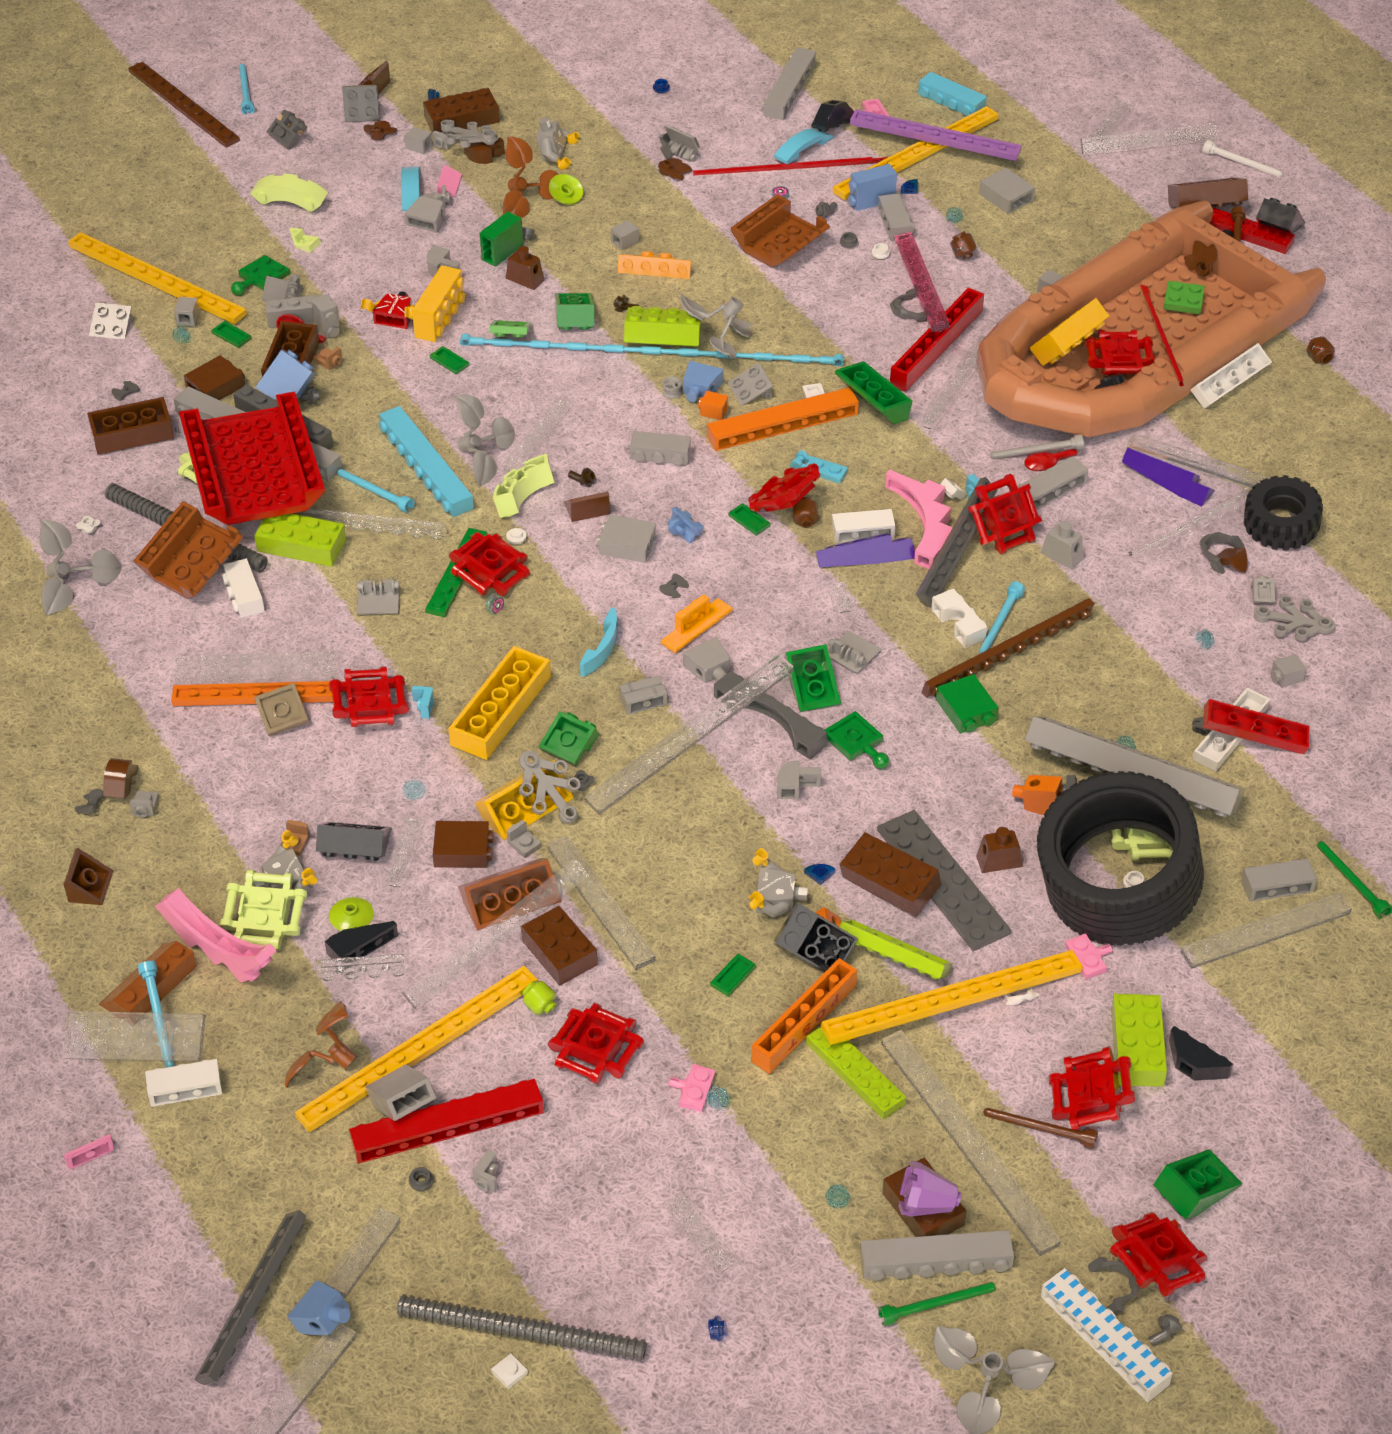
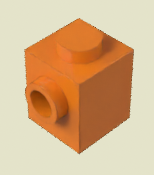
M706 391L703 398L701 397L698 402L700 416L723 420L728 410V395Z

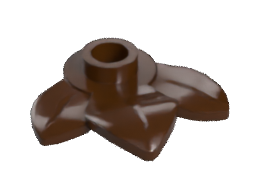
M381 120L375 122L374 125H364L363 130L369 133L371 139L382 140L385 134H393L397 131V128L390 127L389 122Z
M677 158L660 161L658 164L661 174L670 175L675 179L683 180L684 173L693 171L688 164L682 163V160Z
M1195 241L1192 255L1184 257L1187 267L1195 270L1200 276L1210 275L1213 270V263L1217 259V249L1214 244L1207 247L1203 242Z

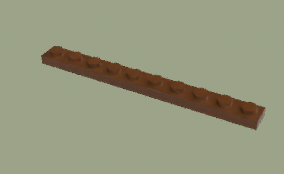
M144 62L136 63L128 68L133 76L225 148L240 141L238 135Z
M1088 598L925 682L921 693L926 698L932 695L936 697L938 686L972 674L976 675L982 669L987 671L994 663L1006 661L1011 654L1015 652L1017 654L1022 653L1027 646L1039 644L1046 636H1055L1060 629L1072 627L1079 619L1082 621L1086 620L1091 616L1095 603Z

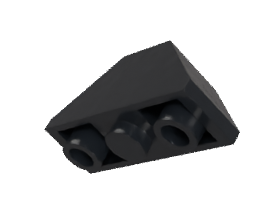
M829 100L821 103L811 128L819 129L820 132L829 131V128H836L840 124L850 123L854 111L845 101Z
M1176 1026L1171 1028L1169 1044L1174 1066L1177 1070L1194 1081L1228 1079L1230 1077L1233 1063L1225 1056L1219 1055L1206 1044L1197 1041L1186 1031L1180 1030Z

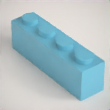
M929 72L919 81L918 94L938 104L947 106L951 110L963 113L965 116L986 107L987 96L933 72Z

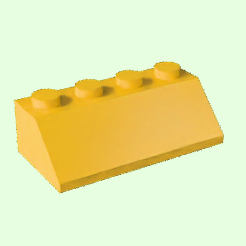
M542 769L545 775L563 778L562 774H556L553 770ZM523 774L474 802L482 819L489 821V826L503 840L507 839V830L512 825L524 820L528 826L558 808L548 793L545 792L544 802L547 806L546 810L540 815L532 811L538 784L534 774L531 780L534 790L528 797H523L519 793V788L523 781ZM554 786L565 802L574 798L567 789ZM523 787L525 792H530L528 787ZM536 804V808L542 810V806Z

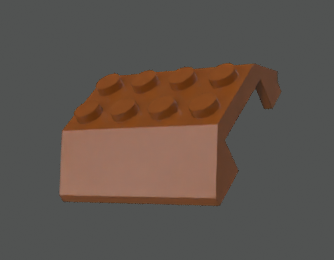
M777 194L732 226L731 232L746 254L773 267L789 259L808 243L820 236V234L828 230L830 225L826 219L820 216L816 217L815 226L792 214L791 201Z
M182 501L133 562L155 582L187 599L194 597L195 594L200 592L207 583L206 581L218 570L219 565L223 564L231 554V550L235 549L240 543L243 535L230 525L225 530L204 519L197 508Z

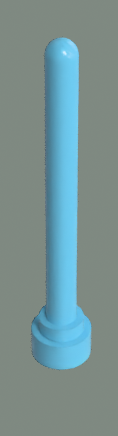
M240 64L239 72L243 102L240 105L241 112L243 114L250 112L251 114L254 113L255 108L254 103L250 101L246 66Z
M343 469L337 471L338 476L397 504L399 510L405 513L409 512L406 510L408 507L412 509L415 505L414 499L408 496L399 497Z
M1017 581L1010 583L1007 589L1008 597L984 640L979 653L990 649L1015 600L1022 597L1025 591L1022 583Z
M146 961L137 966L139 975L146 981L165 1067H174V1059L155 981L156 973L158 972L156 961Z

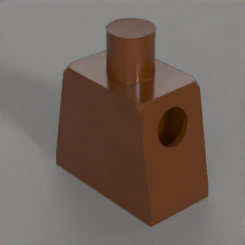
M520 246L508 259L506 279L535 290L545 281L540 258L530 254L527 246Z
M999 827L996 833L983 836L976 855L982 873L1023 867L1020 845L1015 831L1009 830L1006 827Z

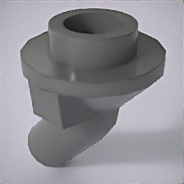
M819 202L815 209L816 215L822 218L827 217L828 214L837 208V203L832 202L829 205L826 202Z
M313 386L306 388L307 393H303L300 400L308 401L309 405H317V401L320 400L318 389L314 390Z
M1169 1314L1160 1316L1157 1321L1162 1330L1148 1337L1152 1346H1155L1169 1337L1174 1338L1175 1334L1182 1330L1179 1319Z

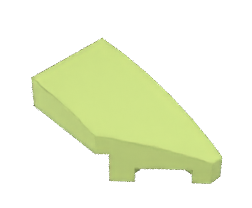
M290 228L296 248L311 253L321 244L319 237L305 235L303 229Z

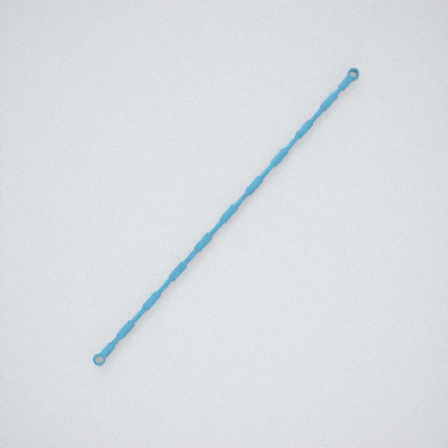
M462 334L460 338V344L464 346L465 344L466 346L471 344H493V346L510 347L518 345L530 346V348L549 349V347L583 351L591 349L619 353L627 351L642 352V354L661 355L663 353L692 357L700 355L732 359L719 351H698V349L679 348V350L648 346L640 348L605 344L604 346L575 342L550 343V341L538 340L513 341L512 339L502 338L485 339L483 337H471L469 334ZM754 352V354L736 353L735 356L736 358H754V360L765 361L791 360V362L801 363L820 362V364H833L834 366L844 365V356L841 354H836L834 357H811V355L792 354V356Z

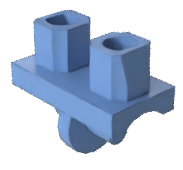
M678 507L672 508V516L667 523L669 525L668 531L672 535L679 534L688 543L693 542L696 536L701 535L703 525L700 522L692 521L691 514L688 511L682 512Z

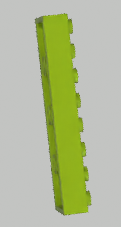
M853 919L841 922L840 928L858 938L855 945H863L869 951L879 952L880 956L891 957L892 961L902 962L911 969L916 968L919 973L930 974V977L936 980L947 977L950 972L952 962Z
M821 1027L806 1036V1044L883 1120L906 1104V1096L848 1040L830 1045Z

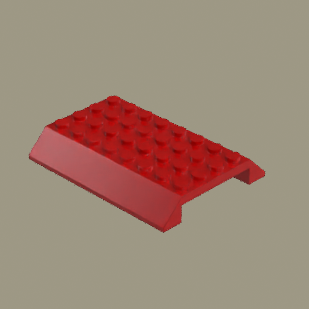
M295 391L277 394V407L201 420L198 408L179 411L205 514L226 525L307 511L325 492Z

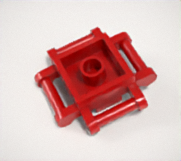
M1098 330V339L1091 336L1085 339V346L1088 348L1089 354L1088 366L1090 368H1101L1104 375L1138 374L1143 367L1150 366L1156 359L1153 356L1152 338L1146 336L1143 339H1137V330H1130V332H1105V330ZM1095 349H1099V358L1096 356ZM1139 349H1145V359H1141Z
M813 463L807 467L797 469L787 468L782 478L772 476L762 486V489L748 498L750 510L756 512L764 508L766 512L792 508L815 487L813 482L820 478L818 465Z
M1010 473L1000 480L985 486L979 485L975 487V493L979 497L980 502L967 508L969 513H972L980 536V545L995 541V549L1001 555L1010 548L1025 542L1031 543L1035 541L1032 526L1043 520L1041 515H1038L1030 492V483L1018 487L1014 476ZM1008 486L1009 491L989 499L987 493ZM982 508H983V510H984V511L982 512V516H983V519H984V521H985L987 530H991V533H992V534L989 535V536H988V534H987L986 528H985V526H984V523H983V520H982V517H981V514H980V511H979V510L982 509ZM1021 530L1024 531V535L1006 542L1003 540L1006 536Z
M476 532L468 542L459 549L449 553L451 561L457 563L452 568L451 574L462 578L477 589V593L481 596L486 595L490 588H494L499 596L504 597L510 588L521 579H526L530 575V570L523 565L528 555L524 552H519L509 545L498 533L483 536ZM515 570L517 573L504 584L500 581L511 571Z
M381 666L380 669L351 671V669H344L345 681L341 682L338 679H333L329 682V690L332 692L334 705L332 708L333 717L338 719L349 718L351 728L358 727V725L379 723L394 725V715L406 714L409 711V704L405 699L404 677L396 675L388 679L386 666ZM380 677V679L352 681V679ZM390 689H396L397 704L391 703ZM340 692H346L347 708L342 706Z
M593 1003L590 1009L586 1008L584 1012L575 1008L570 1009L567 1014L568 1018L556 1036L552 1037L548 1042V1047L555 1052L561 1051L556 1058L555 1066L560 1069L566 1068L590 1079V1082L599 1084L605 1070L616 1078H622L625 1073V1067L636 1050L640 1049L644 1044L641 1036L632 1033L637 1021L629 1017L627 1019L605 1010L597 1003ZM624 1041L629 1043L617 1063L613 1062L620 1052ZM571 1055L596 1067L592 1070L568 1058Z
M1110 1046L1102 1048V1051L1074 1058L1072 1056L1064 1057L1066 1073H1052L1048 1076L1053 1096L1054 1108L1051 1110L1052 1118L1054 1120L1069 1118L1073 1131L1081 1129V1126L1110 1119L1111 1121L1120 1120L1121 1106L1135 1102V1092L1132 1091L1130 1077L1131 1058L1121 1056L1114 1061ZM1104 1060L1105 1063L1099 1065L1098 1061ZM1118 1072H1120V1074H1121V1083H1122V1092H1121V1093H1120V1090H1119ZM1066 1084L1069 1107H1063L1061 1086Z
M1150 1212L1139 1220L1126 1225L1119 1224L1112 1228V1234L1118 1242L1111 1246L1110 1252L1114 1257H1118L1137 1279L1136 1283L1141 1289L1155 1281L1158 1284L1160 1293L1163 1296H1169L1176 1289L1193 1282L1200 1283L1206 1278L1200 1264L1206 1261L1207 1255L1202 1250L1199 1251L1180 1229L1181 1225L1177 1220L1170 1221L1168 1217L1160 1219L1154 1212ZM1127 1250L1132 1253L1131 1256L1126 1252ZM1184 1269L1189 1271L1188 1274L1171 1281L1167 1277Z

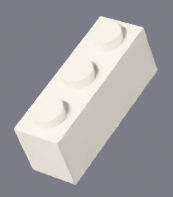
M892 509L832 514V531L835 543H845L885 533L890 534L892 539H894L895 522Z
M247 558L223 564L224 573H221L223 584H228L226 590L229 599H234L231 600L234 612H239L240 618L264 612L263 599Z
M217 1059L145 1071L151 1107L222 1094Z

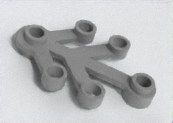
M453 120L441 121V130L444 134H448L446 135V143L454 144L457 142V139H460V146L466 148L475 142H484L487 145H492L498 141L496 131L491 130L489 125L481 126V133H479L476 122L467 123V129L455 127Z
M1288 595L1281 596L1279 605L1291 615L1272 612L1264 605L1259 606L1254 611V619L1260 623L1268 622L1270 619L1289 623L1286 625L1279 623L1275 626L1274 634L1277 637H1285L1287 633L1296 630L1295 638L1299 641H1305L1307 637L1318 632L1329 634L1335 628L1334 621L1328 617H1322L1313 608V602L1310 599H1303L1301 601L1300 610L1306 612L1311 618H1306L1292 604L1293 599Z
M534 751L522 753L519 758V765L524 770L519 793L523 797L530 796L534 790L531 784L532 775L534 774L538 780L532 811L540 815L546 810L547 806L544 799L545 792H547L560 810L558 814L559 820L563 824L573 823L577 818V810L573 806L567 805L554 786L575 792L580 787L579 779L572 777L567 780L548 776L542 771V769L553 770L556 774L561 775L568 767L564 760L552 762L540 759L539 755ZM527 758H531L534 761V763L530 764L527 761ZM557 765H562L563 770H559L557 768ZM570 782H574L576 787H571ZM523 787H528L530 792H525ZM536 804H540L542 810H538ZM566 811L572 812V816H568Z

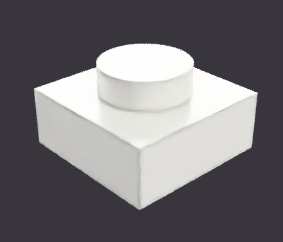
M821 383L802 386L804 398L825 394Z
M946 478L942 481L941 485L945 486L946 489L945 494L950 498L954 499L956 497L962 500L967 495L956 483Z
M511 1353L491 1369L492 1374L507 1389H510L528 1374L527 1369Z

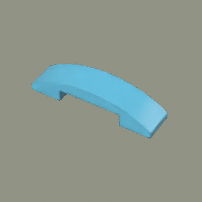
M816 128L803 130L788 139L774 154V158L789 164L799 158L800 151L816 142L823 145L831 140L833 135L827 132H820Z
M419 166L401 167L402 211H407L420 197Z
M611 607L604 619L605 635L596 651L587 649L580 661V676L585 677L599 668L609 657L617 639V613L613 607Z

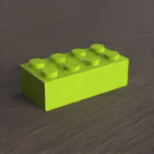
M632 306L627 310L624 321V342L684 346H699L702 320L691 316L685 310H679L678 308H669L667 310L659 307L647 309L640 306Z
M292 513L264 518L254 535L257 552L331 567L346 542L344 524Z
M1114 993L1111 1005L1114 1061L1121 1056L1131 1058V1086L1164 1087L1167 1066L1161 995ZM1118 1072L1119 1085L1122 1086L1121 1074Z

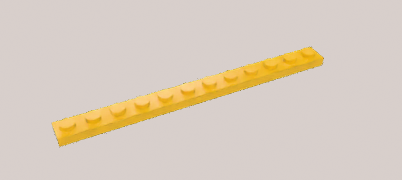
M986 106L947 126L945 129L971 134L998 120L999 114ZM921 140L867 169L890 164L895 172L898 173L947 146ZM850 178L833 186V193L843 200L848 199V196H850Z
M80 232L68 241L70 248L177 298H197L199 308L230 323L236 324L247 315L245 308Z
M1070 950L822 1021L821 1029L829 1044L832 1045L1081 973L1083 966L1074 951Z
M522 966L295 1112L296 1119L309 1133L366 1097L368 1093L365 1086L404 1065L414 1066L521 997L524 989L532 981L538 982V979L525 966Z

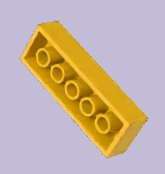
M513 646L448 728L450 746L488 760L551 678L550 660Z

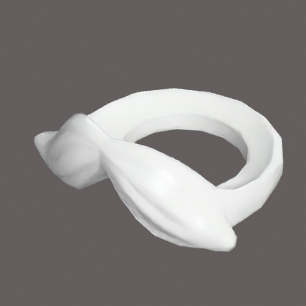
M1032 987L1027 988L1025 995L1011 996L1009 993L1005 994L1008 1000L1006 1002L1007 1005H1018L1024 999L1031 1001L1039 996V993L1034 992Z

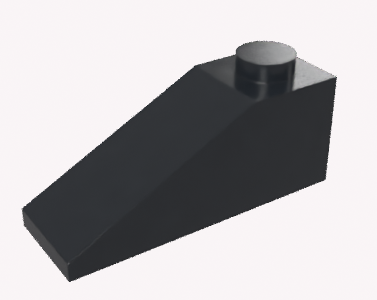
M389 921L344 929L337 934L331 935L324 941L326 954L341 970H344L398 937L397 923Z

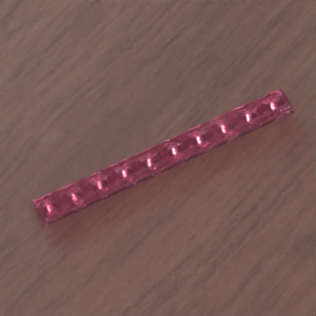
M912 232L895 235L896 246L931 332H940L950 328L948 318Z

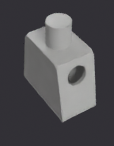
M434 193L431 198L420 196L405 212L406 224L408 226L435 233L439 232L445 217L442 196Z
M1061 522L1048 532L1040 553L1073 570L1083 560L1082 536L1072 530L1070 522Z
M717 637L683 652V666L704 683L714 679L718 681L730 671V659Z

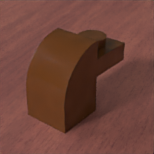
M500 137L492 145H487L484 142L471 143L470 147L464 148V154L472 162L478 164L493 163V157L505 154L504 140Z
M111 758L105 769L103 796L125 798L130 795L131 777L137 774L138 765H133L132 760Z

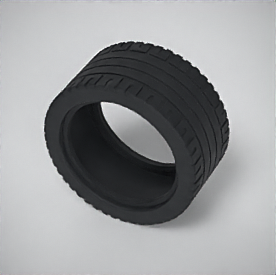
M1112 771L1108 772V774L1100 773L1098 776L1093 775L1086 780H1080L1077 784L1071 785L1069 789H1065L1062 795H1058L1044 813V817L1040 822L1041 826L1038 828L1037 851L1047 895L1054 912H1057L1060 920H1063V923L1067 927L1069 926L1072 931L1078 932V935L1086 933L1089 940H1096L1102 944H1140L1146 940H1154L1155 937L1159 938L1164 933L1172 931L1173 927L1176 928L1181 924V921L1188 917L1187 915L1192 912L1193 906H1196L1204 881V867L1197 822L1189 803L1168 783H1163V780L1155 779L1151 775L1146 776L1139 772L1138 774L1128 771V773L1124 771H1118V773ZM1134 828L1151 832L1165 840L1173 849L1170 859L1155 876L1141 884L1127 888L1109 889L1097 887L1084 882L1069 869L1073 857L1087 841L1103 832L1114 829Z

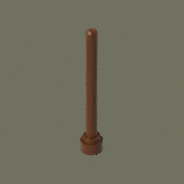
M1236 206L1231 210V218L1234 221L1233 238L1240 242L1241 225L1246 217V209Z
M985 1108L983 1111L984 1116L1078 1140L1085 1148L1093 1150L1095 1147L1094 1143L1098 1137V1131L1089 1128L1088 1131H1073L1070 1128L992 1108Z

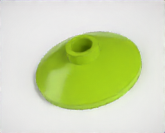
M559 174L550 180V194L558 202L571 205L581 200L583 187L575 177Z
M359 897L341 899L332 906L329 912L330 923L339 931L369 925L374 917L372 905Z

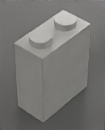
M1004 168L980 181L979 194L1009 214L1034 201L1035 187L1009 169Z
M610 514L607 522L603 523L602 535H599L597 538L596 546L599 547V554L646 563L656 538V523Z
M404 1065L365 1086L374 1108L394 1121L436 1099L428 1077L408 1065Z

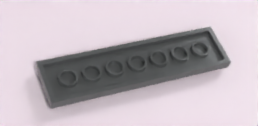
M915 810L877 826V831L888 844L939 870L941 886L931 899L973 952L1011 934L1012 930Z

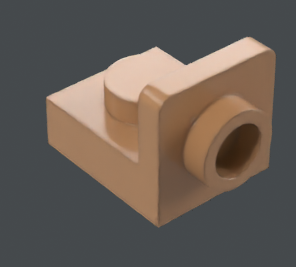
M325 347L313 356V361L328 370L339 366L343 361L341 348L336 347L334 350H330Z
M287 820V830L293 832V835L298 838L297 845L289 846V849H293L297 856H301L310 838L308 824L301 821Z

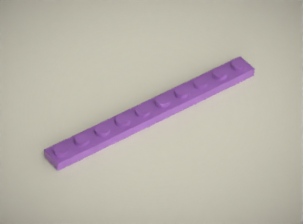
M858 109L854 111L850 119V125L964 149L993 157L996 156L1007 160L1017 161L1022 150V145Z

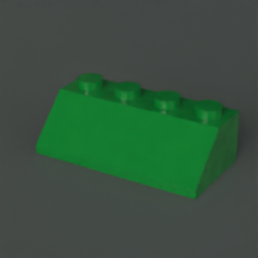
M862 361L835 370V374L845 385L850 387L853 392L858 394L891 423L897 424L909 419L913 400L866 362Z

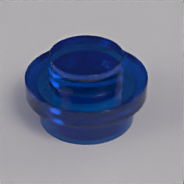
M657 79L653 84V90L657 93H666L670 90V85L665 79Z
M719 1315L715 1316L714 1319H709L708 1329L711 1340L723 1341V1336L727 1335L726 1321L722 1320Z

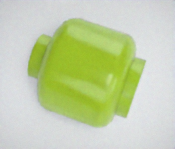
M532 981L522 992L524 996L523 1004L536 1015H541L544 1012L549 1014L556 1006L554 1002L556 992L544 981Z

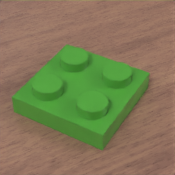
M1168 281L1163 309L1201 314L1205 286Z
M494 320L490 324V333H494V336L513 334V337H524L531 329V322Z

